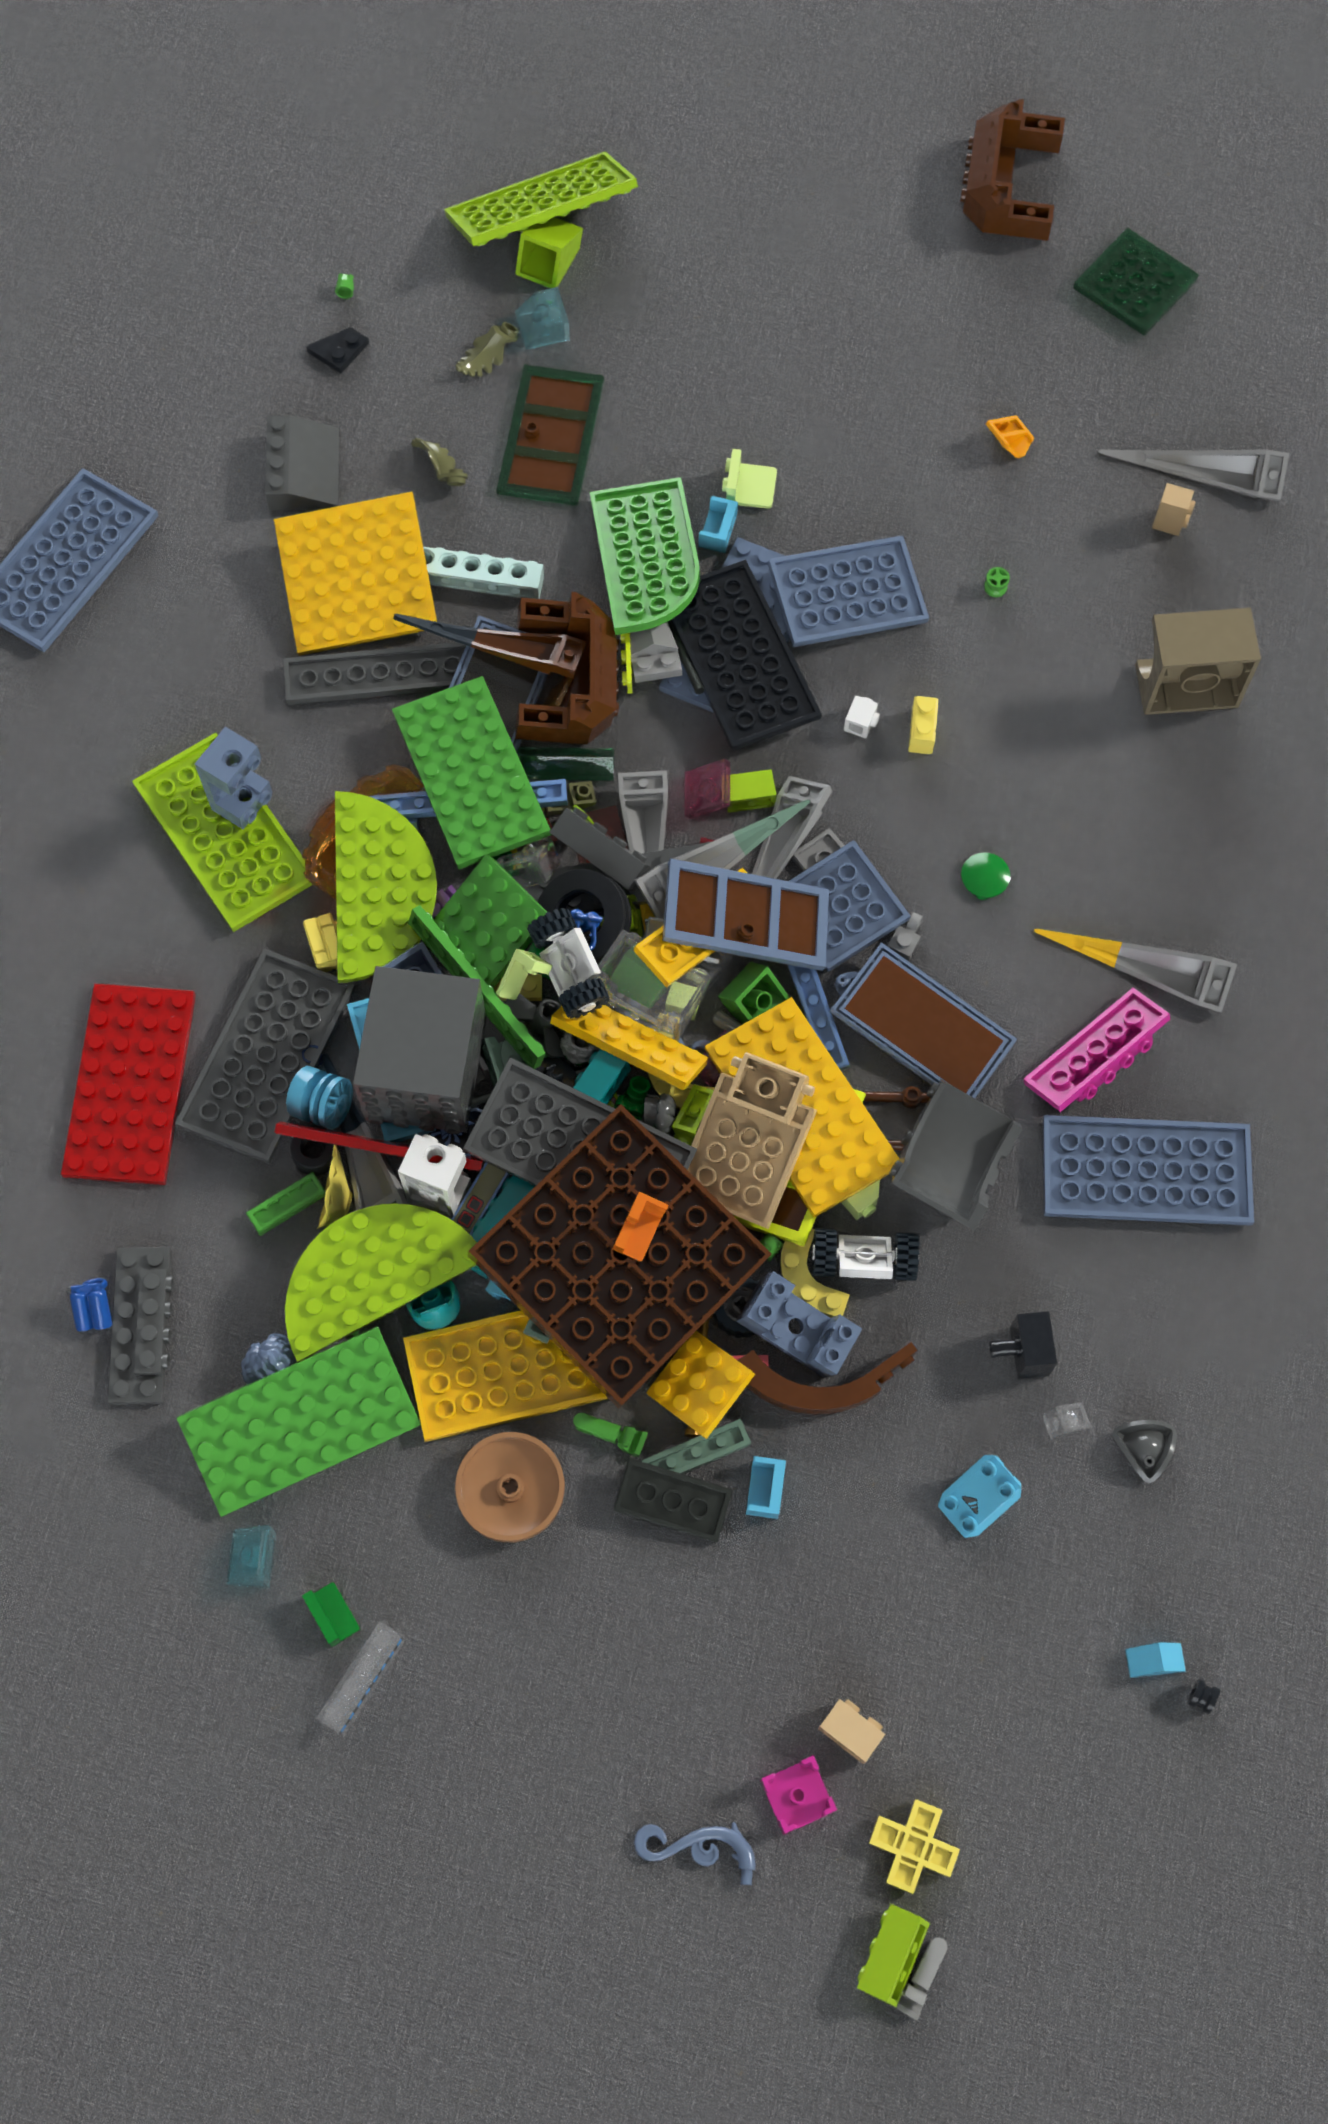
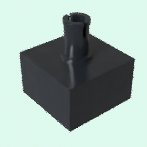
M1049 1311L1017 1314L1010 1326L1011 1339L989 1342L991 1357L1014 1355L1018 1379L1050 1376L1058 1363Z

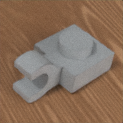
M914 912L906 928L899 926L896 929L887 947L909 960L921 939V936L916 934V931L922 922L923 916Z

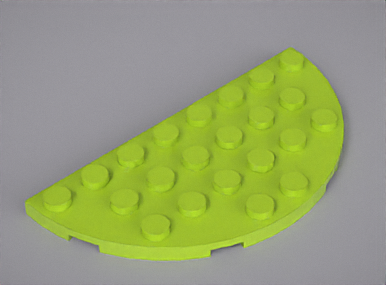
M335 791L338 983H346L369 978V976L374 975L375 966H384L420 942L421 938L408 924L412 909L419 905L433 916L437 894V879L429 848L417 829L402 814L374 798L357 793Z
M395 1203L369 1206L351 1212L336 1220L320 1232L308 1245L296 1264L289 1282L285 1304V1323L289 1343L297 1362L314 1355L477 1266L468 1257V1251L477 1242L467 1231L450 1218L433 1210L410 1204Z

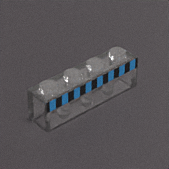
M379 1621L316 1719L343 1737L406 1639Z

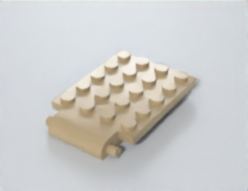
M746 1052L743 1058L734 1056L731 1061V1066L738 1068L735 1077L725 1073L720 1074L691 1145L697 1151L688 1171L731 1214L769 1229L817 1112V1109L801 1104L804 1095L813 1096L815 1087L808 1085L809 1076Z

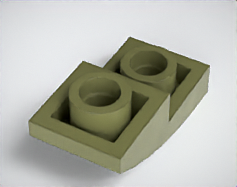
M592 781L568 783V805L544 807L546 816L560 815L566 808L572 809L574 804L581 809L596 805L597 800Z

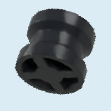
M1198 1679L1189 1696L1188 1705L1192 1707L1199 1706L1204 1713L1209 1715L1217 1703L1221 1690L1217 1687L1211 1688L1206 1685L1205 1681Z

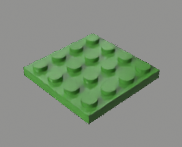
M486 854L437 914L434 922L441 930L447 933L454 946L463 952L471 966L477 968L483 980L494 988L504 976L515 950H525L532 942L527 930L528 925L532 924L533 920H538L537 917L546 915L547 911L503 867Z

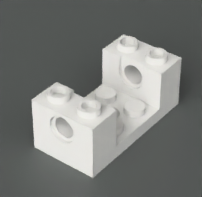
M415 1134L398 1170L408 1204L433 1210L452 1219L472 1186L471 1178L462 1171L467 1161L465 1153H463L461 1148L453 1144H448V1146L440 1144L436 1138L424 1134L423 1137ZM439 1155L442 1157L439 1163L429 1162L432 1156Z

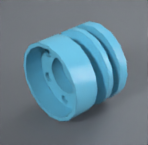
M307 1065L295 1074L290 1083L286 1099L287 1112L292 1117L308 1122L312 1121L315 1125L333 1130L344 1121L349 1112L353 1096L352 1083L347 1078L331 1073L327 1074L326 1071Z

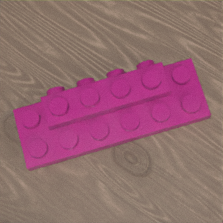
M1132 988L1024 1078V1084L1059 1112L1064 1110L1075 1099L1078 1102L1085 1098L1088 1100L1092 1099L1101 1084L1111 1083L1120 1068L1126 1069L1130 1067L1134 1057L1139 1052L1146 1053L1149 1051L1153 1043L1152 1035L1170 1020V1013L1135 988Z

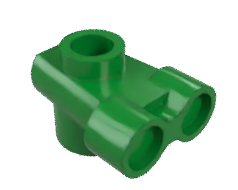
M642 1076L633 1077L624 1095H620L617 1098L614 1108L616 1109L621 1104L635 1119H642L645 1097L648 1096L651 1087L649 1081Z

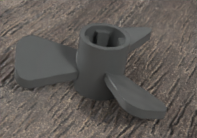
M520 993L516 1000L506 999L505 1004L510 1007L512 1014L518 1021H529L531 1029L535 1033L543 1035L546 1055L549 1058H563L560 1039L554 1029L555 1026L550 1024L552 1015L562 1006L558 994L556 993L553 1000L547 999L542 1001L538 1007Z

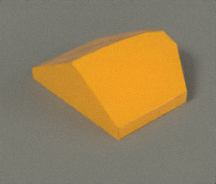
M1017 415L988 420L985 423L1000 444L1014 457L1021 458L1026 455L1034 437Z

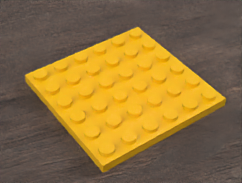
M413 492L274 519L295 643L299 656L424 631L394 620V614L437 622Z

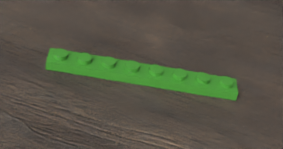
M420 905L412 909L408 921L412 929L452 976L480 979L486 1016L529 1067L536 1069L541 1066L546 1054L542 1045L535 1041L528 1033L526 1026L517 1020L512 1014L510 1007L500 1000L494 988L483 980L477 968L471 966L463 952L454 946L447 933L437 926L431 914L426 912Z

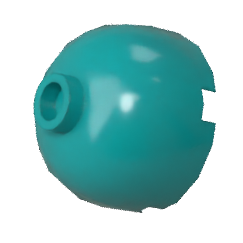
M449 1280V1282H445L407 1303L406 1307L416 1324L426 1329H440L447 1327L460 1312L461 1299L452 1280Z

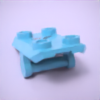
M984 1455L942 1493L938 1507L964 1538L978 1536L1021 1498V1483L1009 1472L998 1456Z

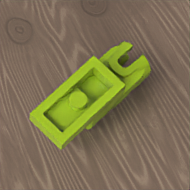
M696 1084L693 1085L672 1125L675 1132L674 1138L690 1146L692 1145L714 1090Z

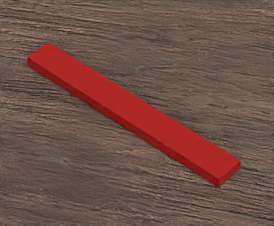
M282 1121L276 1123L275 1126L276 1134L405 1157L410 1147L407 1144ZM439 1155L432 1156L429 1162L439 1163L442 1157ZM465 1155L467 1161L464 1166L465 1169L475 1171L482 1169L483 1160Z

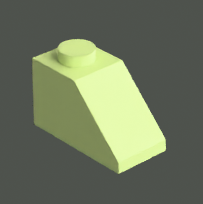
M880 1180L841 1202L856 1221L862 1216L867 1218L876 1211L877 1208L875 1206L879 1198Z

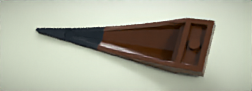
M394 614L393 618L396 621L548 675L554 672L570 678H574L587 641L565 634L518 633L478 629L401 614Z

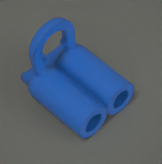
M579 909L571 910L570 913L577 928H581L582 933L590 931L591 942L589 948L593 950L597 942L596 928L602 922L603 917H600L594 911L584 914Z
M95 1278L87 1280L81 1285L71 1286L70 1302L77 1331H87L92 1328L101 1330L113 1325L107 1292L105 1290L108 1285L107 1280Z

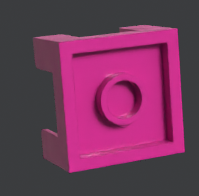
M814 1755L800 1761L796 1765L776 1774H770L760 1780L783 1835L837 1811L832 1797H829L818 1772L819 1767Z

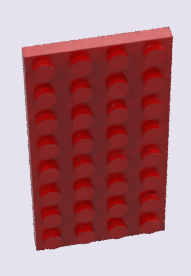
M94 983L61 1171L63 1178L166 1185L196 994L194 991Z

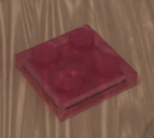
M722 759L685 772L684 815L692 819L730 806L729 761Z

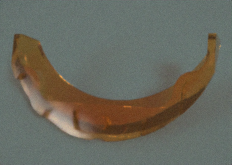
M392 764L385 766V771L374 776H363L357 780V786L349 792L370 797L373 795L418 792L424 786L409 768ZM334 799L314 824L309 834L311 841L308 848L303 850L302 858L305 860V872H303L305 878L336 900Z

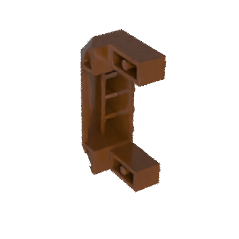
M1018 99L998 107L976 121L974 136H969L967 150H971V154L967 153L965 167H969V171H964L962 183L967 186L962 188L960 202H964L963 213L983 233L1048 241L1053 221L1054 205L1011 200L1016 148L1059 154L1065 118L1023 112L1024 99Z
M571 592L569 602L521 597L517 613V630L536 634H565L587 641L574 678L564 676V707L519 703L515 720V739L588 745L611 726L614 716L617 717L619 712V702H617L619 681H617L619 639L615 635L613 620L593 601L577 592Z

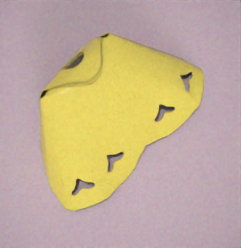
M337 1145L333 1147V1158L325 1188V1203L317 1229L327 1227L345 1216L349 1211L352 1200V1193L348 1186Z

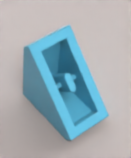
M1159 1642L1125 1649L1130 1678L1186 1672L1181 1643Z

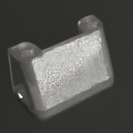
M623 929L598 965L601 974L595 977L602 980L610 997V1000L605 1005L678 1042L711 982V977L701 968H691L686 974L666 988L633 951L634 947L643 939L634 932L629 933Z

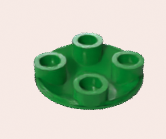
M986 852L977 853L969 857L963 864L961 878L968 891L978 899L986 900L990 897L998 896L1005 891L1010 882V870L1006 862L999 856Z

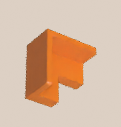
M639 1192L612 1249L641 1262L669 1205Z

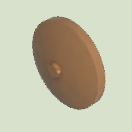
M503 1432L481 1440L470 1449L458 1469L455 1492L463 1517L475 1531L491 1540L513 1543L533 1538L554 1521L564 1500L565 1481L560 1462L546 1444L528 1434Z

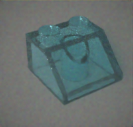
M558 287L536 291L515 311L526 350L570 340L569 321Z

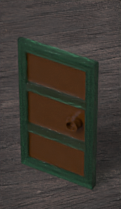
M524 364L496 489L498 495L575 506L579 504L605 379L603 375Z

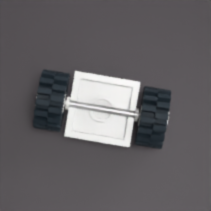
M561 908L559 911L555 909L551 913L547 912L545 913L546 915L537 917L538 920H533L532 924L528 925L527 930L535 947L545 949L539 953L540 957L553 965L549 977L567 1017L573 1019L574 1017L579 1018L581 1015L585 1016L587 1013H592L595 1009H600L602 1005L608 1003L607 1001L610 1000V997L602 980L595 978L601 974L600 969L581 928H577L570 910L567 908Z
M815 1229L812 1249L813 1276L835 1277L836 1259H838L839 1277L892 1279L894 1267L895 1280L916 1281L919 1264L918 1233L896 1232L894 1251H892L891 1237L839 1235L837 1248L836 1230Z

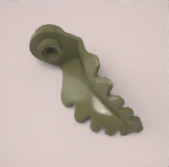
M503 322L501 326H492L487 334L474 340L473 345L475 348L468 349L465 352L468 356L462 357L455 365L456 370L464 375L469 374L471 377H474L475 373L478 377H482V369L487 373H491L492 363L497 366L503 363L504 346L506 343L517 341L519 330L507 322Z
M421 438L412 440V447L426 450L440 481L447 482L449 486L466 485L468 474L463 473L462 469H454L456 462L453 457L447 455L449 452L447 448H441L439 443L425 442Z

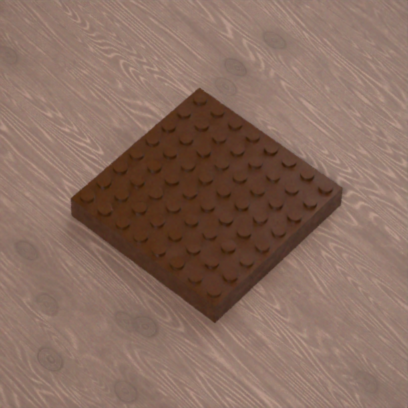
M621 1104L468 1251V1257L618 1409L772 1255ZM639 1192L669 1205L641 1262L612 1249Z

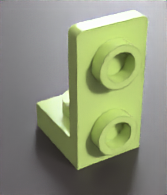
M516 949L496 995L516 1000L528 973L537 975L539 972L549 975L553 965L535 953Z

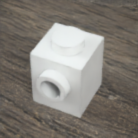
M855 695L845 719L844 731L867 738L871 726L876 727L880 714L877 713L878 703L868 697Z

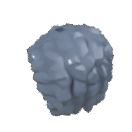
M272 1333L262 1343L257 1342L250 1345L245 1358L241 1362L242 1378L247 1385L297 1363L288 1337L283 1334Z

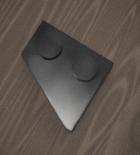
M349 327L307 345L306 349L307 353L342 374L368 346L369 339L352 327Z

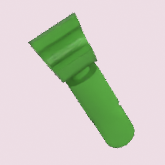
M582 1412L576 1414L573 1419L575 1428L579 1432L594 1435V1437L614 1444L618 1441L617 1446L622 1451L635 1457L640 1456L648 1432L637 1431L635 1428L624 1426L621 1431L620 1425L600 1418L597 1419Z

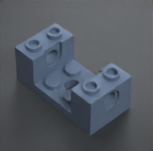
M224 727L196 761L195 767L212 811L244 829L248 823L251 824L255 820L259 809L270 801L273 792L269 781L253 772L261 762L258 746L229 728ZM244 798H251L249 801H242Z
M772 1271L762 1276L736 1322L821 1377L827 1378L836 1375L862 1328L841 1314L830 1318L792 1293L796 1285L776 1272ZM792 1319L800 1324V1332L798 1334L791 1333L788 1328L789 1321Z

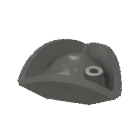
M1137 1420L1122 1424L1112 1432L1117 1445L1139 1476L1146 1483L1156 1481L1167 1467L1174 1453L1177 1441V1433L1174 1427L1158 1420Z

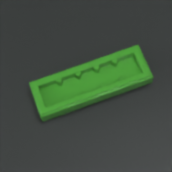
M311 1172L246 1212V1215L258 1234L262 1236L325 1197L326 1191L314 1172Z

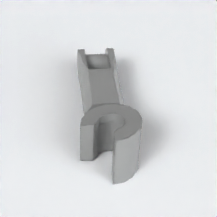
M938 1937L929 1942L923 1958H921L910 1981L913 1986L909 1983L905 1985L896 2008L916 2021L919 2019L927 1994L923 1991H928L938 1971V1965L941 1964L948 1948L943 1938Z

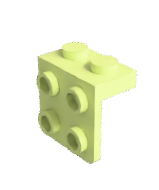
M732 449L731 458L726 459L725 472H729L728 478L724 477L722 491L726 492V499L736 501L740 506L771 508L777 469L768 466L742 464V450Z

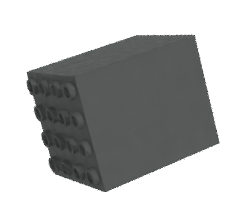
M375 966L353 1081L365 1120L378 1125L383 1124V1122L393 1123V1125L401 1128H407L411 1125L419 1126L420 1129L425 1131L442 1129L449 1134L467 1133L487 1019L480 979Z

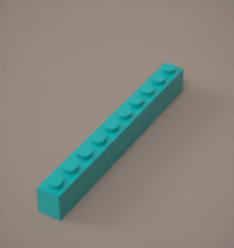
M602 1049L598 1052L595 1051L589 1059V1066L577 1076L573 1088L604 1104H608L631 1071L630 1064ZM509 1176L505 1180L502 1187L503 1191L498 1198L495 1197L490 1202L485 1217L479 1219L473 1228L474 1233L472 1234L474 1240L478 1242L535 1186L515 1176ZM478 1266L471 1268L477 1274L487 1280L489 1279Z

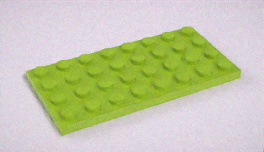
M605 151L444 210L446 218L472 246H483L489 240L505 238L509 233L527 230L529 226L536 223L544 224L550 218L566 216L572 210L588 208L592 203L607 201L611 199V196L617 194H627L631 192V189L638 187L636 177Z
M215 732L132 780V783L231 930L235 932L317 883L318 879L267 805H263L259 809L255 820L251 824L248 823L244 829L212 811L195 763L218 736ZM247 797L244 798L242 801L246 802L249 801L251 798Z

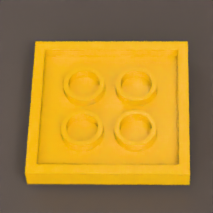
M696 1331L679 1348L646 1394L707 1439L754 1377L755 1373Z

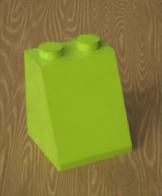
M555 217L550 218L544 224L536 223L529 226L527 230L521 233L515 275L556 290L580 249L583 228Z

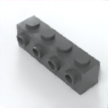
M566 808L549 833L628 890L635 891L637 885L634 880L648 872L651 867L645 862L647 858L636 850L632 853L626 849L627 843L619 837L611 838L606 834L608 830L598 822H595L594 825L586 820L588 815L580 809L575 808V810Z

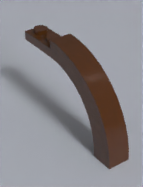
M910 1342L861 1378L833 1387H812L790 1381L771 1370L754 1350L738 1361L755 1373L746 1388L761 1399L777 1407L798 1413L831 1414L855 1408L878 1396L882 1389L877 1382L883 1385L894 1376L892 1372L899 1366L903 1370L915 1361L913 1356L918 1350Z

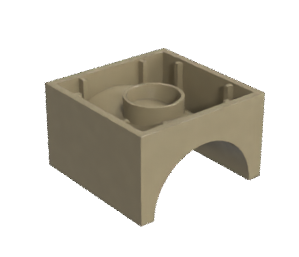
M1251 608L1153 615V659L1137 660L1135 664L1144 715L1239 708L1261 660Z

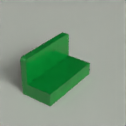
M334 1582L315 1593L310 1590L302 1595L331 1647L360 1630L358 1623Z

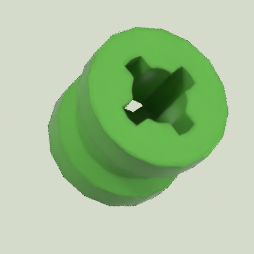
M1001 567L990 569L984 584L985 592L991 597L1003 596L1008 588L1009 573Z

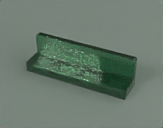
M519 747L517 750V755L528 779L614 781V749Z

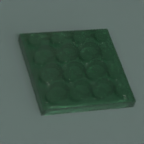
M1127 227L1074 282L1073 289L1145 336L1195 284L1199 274Z

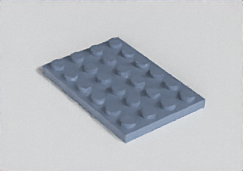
M903 536L772 558L768 561V567L792 647L927 623L929 620Z

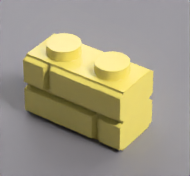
M914 697L908 749L911 753H933L938 711L937 698Z
M331 913L304 920V929L317 969L324 972L332 971V969L336 970L337 920H333Z

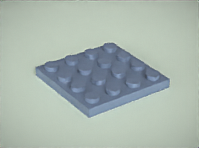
M855 840L789 881L829 889L825 967L827 972L889 934L911 918L910 914Z

